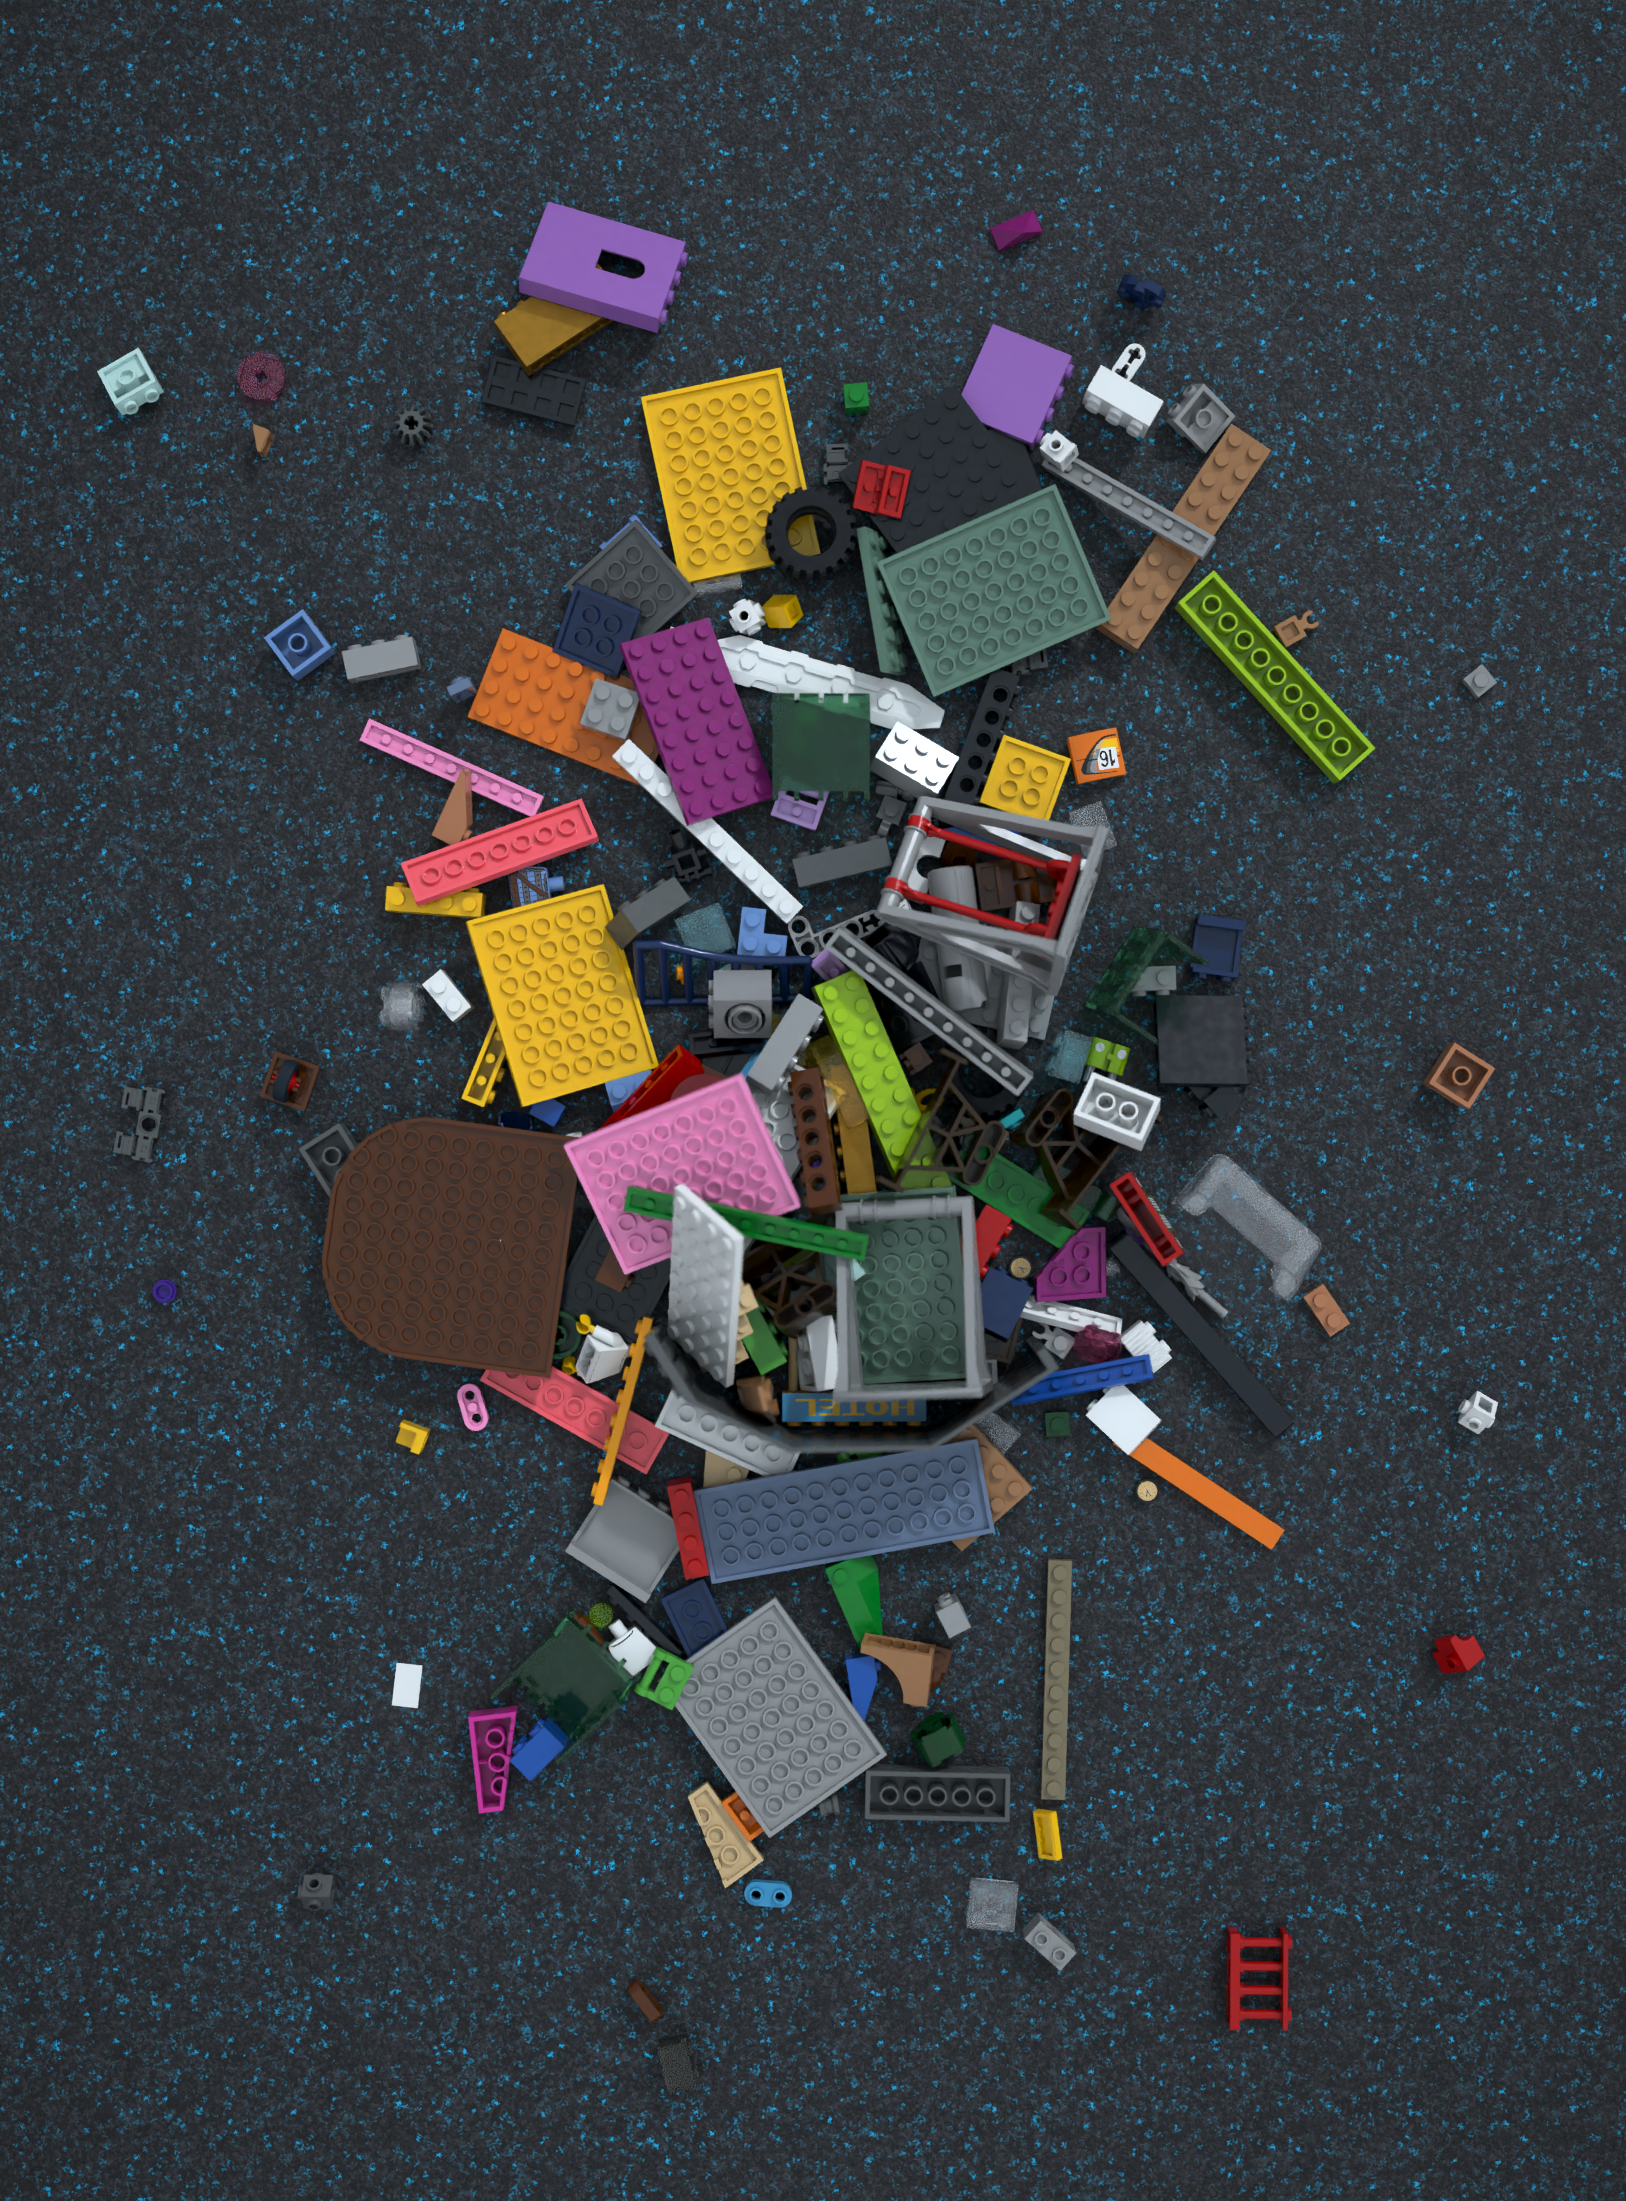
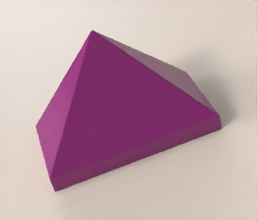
M1034 210L989 229L998 251H1002L1043 232Z

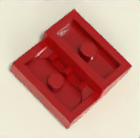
M862 460L860 462L851 509L900 519L911 470Z

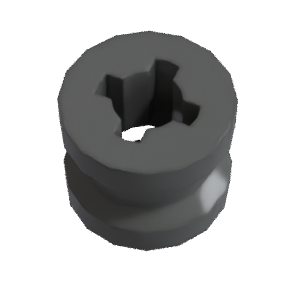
M837 1791L819 1803L821 1818L827 1817L828 1814L832 1813L840 1815Z

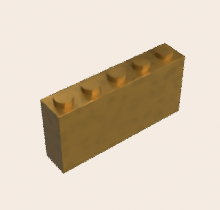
M597 263L595 268L602 270L600 265ZM532 296L529 299L524 298L519 301L516 307L509 312L504 311L499 314L494 324L498 335L526 374L530 376L614 320Z

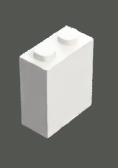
M1124 1385L1106 1388L1103 1390L1105 1395L1099 1401L1094 1399L1086 1408L1089 1411L1086 1416L1130 1456L1162 1420Z

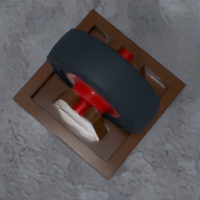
M274 1051L259 1096L306 1112L321 1066Z

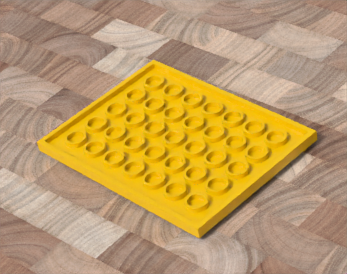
M781 367L641 397L677 568L690 583L775 566L766 548L765 527L768 514L772 512L776 501L780 502L782 496L787 492L792 494L799 487L807 490ZM805 515L796 519L791 524L788 532L790 545L796 552L802 555H820L813 516Z
M604 884L466 922L521 1107L655 1069L659 1065L624 949L621 950L605 928L614 916Z

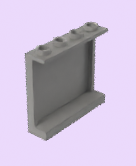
M613 1475L603 1506L596 1504L593 1506L565 1552L646 1603L679 1551L673 1515L668 1505L661 1501L657 1504L650 1499L651 1495L640 1488L637 1491L630 1486L631 1482L620 1475L618 1478Z

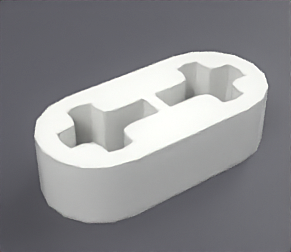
M1139 344L1129 345L1112 368V371L1120 373L1125 367L1127 371L1124 377L1126 380L1131 381L1144 361V348ZM1137 351L1139 359L1135 358L1131 364L1128 363L1131 356L1130 353Z

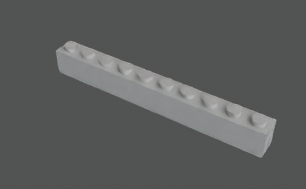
M843 925L839 926L824 946V948L1018 1096L1033 1078L1031 1070Z

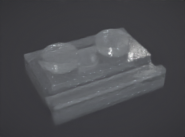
M1101 801L1068 813L1072 825H1103L1105 828H1109L1104 851L1117 846ZM1079 844L1084 858L1088 857L1091 846Z

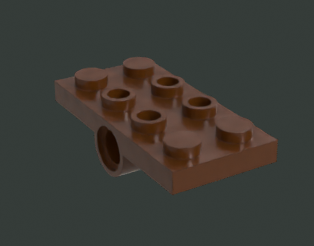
M1070 851L1061 852L1070 856ZM1008 859L975 864L981 911L1011 908L1016 901L1034 904L1054 902L1055 891L1059 881L1050 877L1044 870ZM1074 889V892H1073V895H1072L1071 900H1073V897H1074V894H1075V889Z

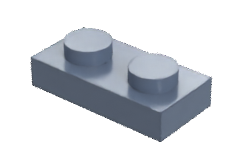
M464 677L456 678L450 682V686L446 687L456 703H460L477 694V689L469 677L465 679Z

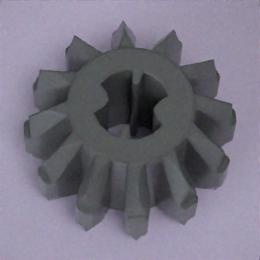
M412 404L410 411L405 406L402 407L403 415L395 413V417L399 421L392 422V426L397 429L394 434L396 437H401L400 441L402 444H406L409 441L410 446L414 447L417 440L421 445L424 444L423 437L431 439L428 431L434 429L433 424L429 423L432 417L430 414L425 415L426 410L423 407L417 411L416 406ZM416 422L418 426H414L415 429L410 430L409 425L412 426L411 423Z

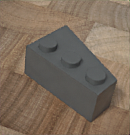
M675 877L667 881L664 878L653 885L654 889L648 892L645 889L635 897L636 901L631 903L628 900L617 908L619 913L605 928L621 950L627 947L633 939L643 936L647 930L657 924L659 925L675 914L691 900Z

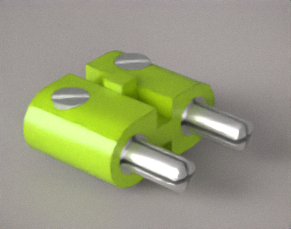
M1092 1036L1083 1064L1087 1065L1083 1081L1088 1083L1095 1068L1109 1072L1108 1078L1116 1081L1117 1075L1122 1076L1130 1048Z

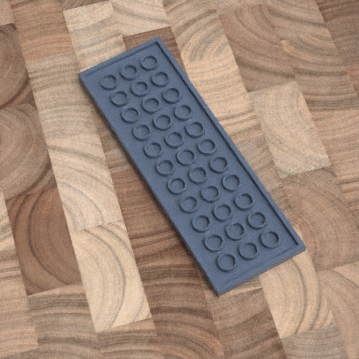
M977 1437L943 1443L932 1451L892 1452L702 1487L693 1491L712 1584L995 1533Z

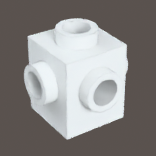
M742 599L733 605L734 609L729 611L732 617L729 621L736 632L739 631L745 635H753L761 630L762 625L766 624L763 617L765 615L763 608L759 603L752 600ZM745 613H748L747 620H743L742 615H744Z
M1476 1391L1469 1400L1465 1399L1460 1404L1458 1423L1480 1434L1485 1428H1490L1493 1424L1498 1402Z

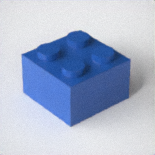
M550 1716L544 1721L540 1718L531 1727L532 1730L528 1733L529 1736L523 1735L511 1750L513 1754L510 1762L529 1781L565 1747L569 1737Z

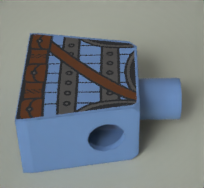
M527 867L508 874L513 909L552 898V892L565 890L563 876L550 878L549 870L546 867Z

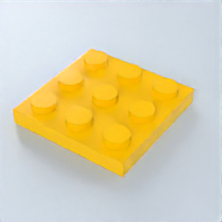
M1003 735L979 803L1003 812L1049 820L1071 759Z

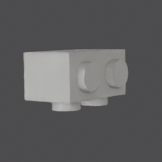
M1176 966L1125 968V993L1132 992V997L1146 996V992H1156V995H1170V991L1176 990Z

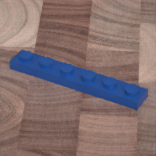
M1149 1354L1053 1372L1011 1399V1403L1013 1406L1152 1380L1154 1375Z

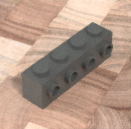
M880 835L867 837L866 842L857 844L856 840L842 843L843 847L838 849L828 846L820 848V853L810 855V851L796 854V859H792L798 888L803 889L891 868L892 862L886 837L880 838Z

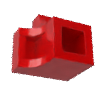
M1456 1635L1442 1636L1434 1641L1437 1649L1432 1654L1443 1674L1468 1671L1485 1657L1474 1635L1457 1637Z

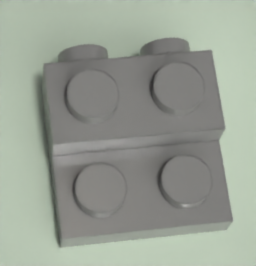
M1204 383L1191 384L1184 390L1183 396L1185 398L1181 403H1176L1169 409L1168 414L1170 416L1166 422L1181 437H1186L1201 453H1206L1234 419L1235 415Z

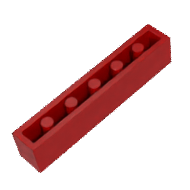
M678 1044L599 1129L669 1102L675 1088L683 1080L702 1074L704 1070L700 1059Z

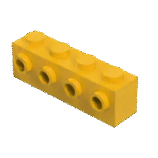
M394 882L393 886H387L385 910L393 913L477 919L485 916L486 895L479 893L480 889L468 888L465 892H457L417 907L408 884Z
M493 1018L461 1098L481 1107H487L488 1103L492 1105L497 1091L493 1090L497 1081H502L506 1071L502 1067L507 1058L495 1018Z

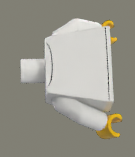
M580 1315V1322H577L578 1332L580 1334L591 1332L592 1334L587 1335L576 1365L574 1357L568 1356L563 1358L562 1371L568 1375L576 1372L578 1376L584 1379L586 1384L619 1373L622 1370L625 1359L629 1358L631 1345L625 1343L620 1334L611 1332L598 1325L596 1327L591 1325V1319L588 1315Z

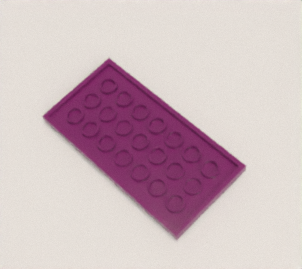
M709 617L619 645L687 826L776 797Z

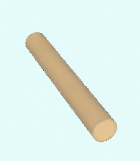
M796 1334L797 1339H792L788 1335V1390L791 1392L798 1390V1334Z

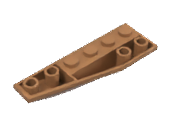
M758 1372L737 1378L736 1385L742 1407L771 1424L776 1423L780 1410L777 1399H772L774 1386L771 1375L766 1376V1373L761 1375Z

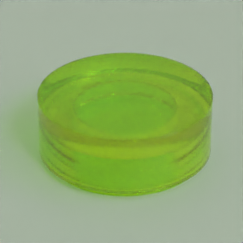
M598 1602L592 1606L589 1612V1619L593 1625L605 1627L613 1619V1609L608 1603Z

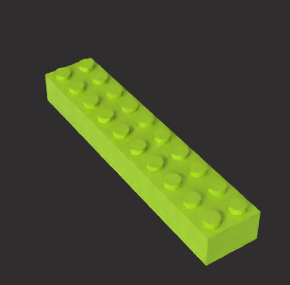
M1214 570L1177 603L1175 610L1334 784L1346 776L1375 749Z
M851 970L816 985L811 990L818 1006L823 1008L822 1016L894 1180L922 1114L865 981L856 971ZM928 1129L910 1165L930 1164L936 1147ZM940 1161L938 1166H944L942 1161ZM907 1170L900 1184V1187L904 1189L952 1186L946 1171Z

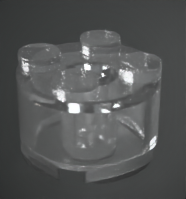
M389 983L387 986H382L381 999L384 1001V1010L380 1012L381 1024L386 1025L387 1029L392 1031H420L421 1027L418 1026V1023L423 1022L425 1016V997L419 993V989H423L420 983Z

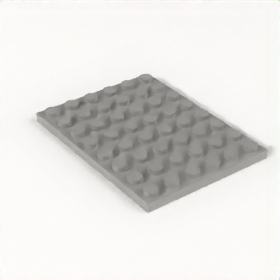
M776 1596L685 1660L695 1667L675 1706L769 1838L887 1755L883 1746Z

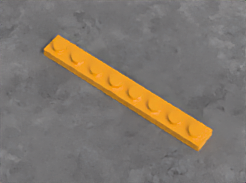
M645 1315L643 1320L638 1319L635 1334H639L637 1343L631 1344L628 1357H632L630 1367H625L622 1377L626 1384L624 1390L619 1389L616 1403L620 1404L618 1413L613 1412L610 1421V1427H614L611 1436L606 1437L603 1450H607L605 1460L600 1459L597 1473L601 1474L599 1483L594 1482L591 1496L595 1497L593 1504L603 1506L646 1351L643 1346L645 1343L644 1337L652 1328L654 1317Z

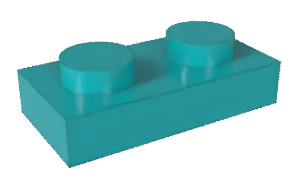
M1015 1106L1007 1111V1113L996 1116L994 1119L1001 1122L1005 1129L1009 1128L1011 1130L1021 1124L1020 1119L1025 1116L1021 1109Z

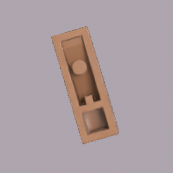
M467 768L460 772L432 833V836L450 845L470 839L473 833L470 831L473 824L471 770Z

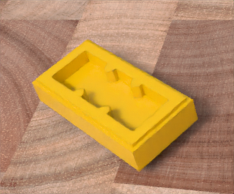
M1045 1809L1034 1810L1033 1817L1039 1858L1054 1861L1062 1859L1057 1812Z

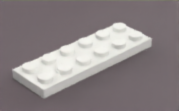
M672 1389L655 1423V1427L762 1476L792 1471L800 1453H789L685 1402L682 1397L678 1399Z

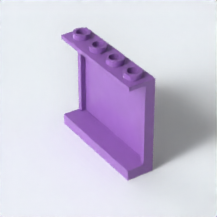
M993 324L961 395L985 427L1030 445V449L1034 450L1036 444L1040 445L1045 435L1043 428L1046 422L1050 423L1053 418L1055 401H1060L1063 396L1065 379H1070L1075 367L1072 365V356Z

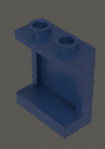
M1197 915L1195 918L1188 973H1194V978L1208 979V976L1218 977L1217 981L1232 983V979L1239 978V973H1237L1243 931L1246 930L1247 921Z
M990 1267L981 1284L984 1333L1007 1343L1033 1288L1024 1279L1017 1278L1015 1280L1008 1276L1009 1273L999 1267L995 1269Z

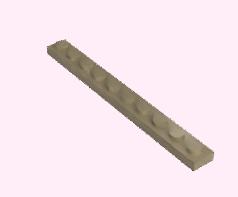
M1071 1559L1047 1560L1041 1799L1065 1800L1072 1586Z

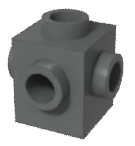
M322 1873L304 1875L303 1884H299L298 1899H302L304 1909L312 1911L333 1909L336 1890L333 1875H324Z

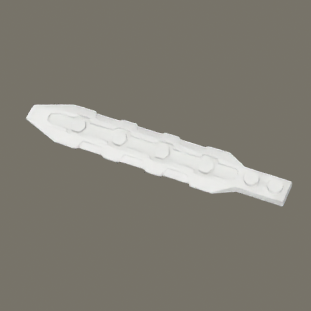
M742 635L717 640L735 684L748 688L752 686L779 694V697L793 701L800 700L824 707L825 710L840 715L844 713L870 721L871 724L891 730L897 721L912 730L937 729L941 726L945 710L908 684L885 677L881 679L855 671L854 668L844 665H833L809 658L808 655L793 650L789 652L763 644L762 641Z

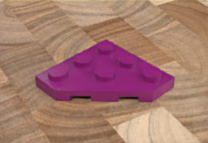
M1105 1226L1081 1227L1079 1231H1075L1034 1276V1300L1036 1302L1106 1297Z

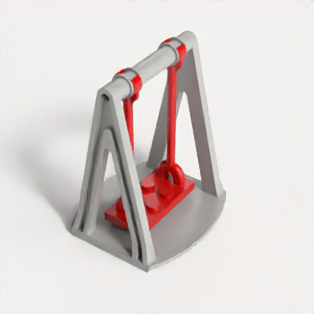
M920 796L913 813L908 817V826L904 828L905 835L891 873L886 877L885 887L880 892L882 897L875 916L881 921L1031 981L1048 995L1058 996L1100 873L1109 828H1105L1103 825H1069ZM931 817L1006 848L937 828L932 824ZM1008 830L1091 846L1087 859H1082L1083 855L1073 853L1071 857ZM927 837L940 838L1046 871L1050 877L1059 881L1055 891L1054 902L1051 903L1048 911L1046 925L1041 923H1019L911 889L908 880L923 840ZM1078 878H1080L1063 927L1060 940L1057 941L1076 883L1078 881ZM904 899H912L1012 931L900 908L899 904ZM975 941L1038 954L1041 958L1053 962L1052 972Z

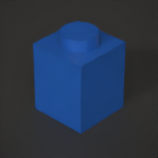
M553 1098L529 1105L528 1107L531 1108L529 1114L553 1127H557L568 1106Z

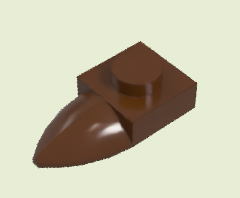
M935 1644L931 1691L940 1684L945 1673H947L952 1648Z

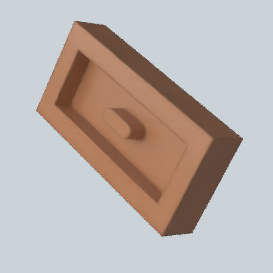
M1321 1283L1302 1296L1328 1336L1331 1337L1350 1324L1324 1284Z

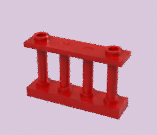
M1227 1926L1226 2022L1230 2030H1240V2022H1243L1244 2019H1279L1281 2028L1288 2031V2022L1292 2021L1291 2007H1288V1950H1292V1937L1288 1935L1284 1927H1279V1937H1244L1240 1935L1236 1926ZM1244 1947H1279V1961H1243V1959H1240V1950H1244ZM1244 1971H1279V1985H1243V1983H1240V1974H1244ZM1244 1995H1279V2009H1243L1240 2006V1998H1243Z

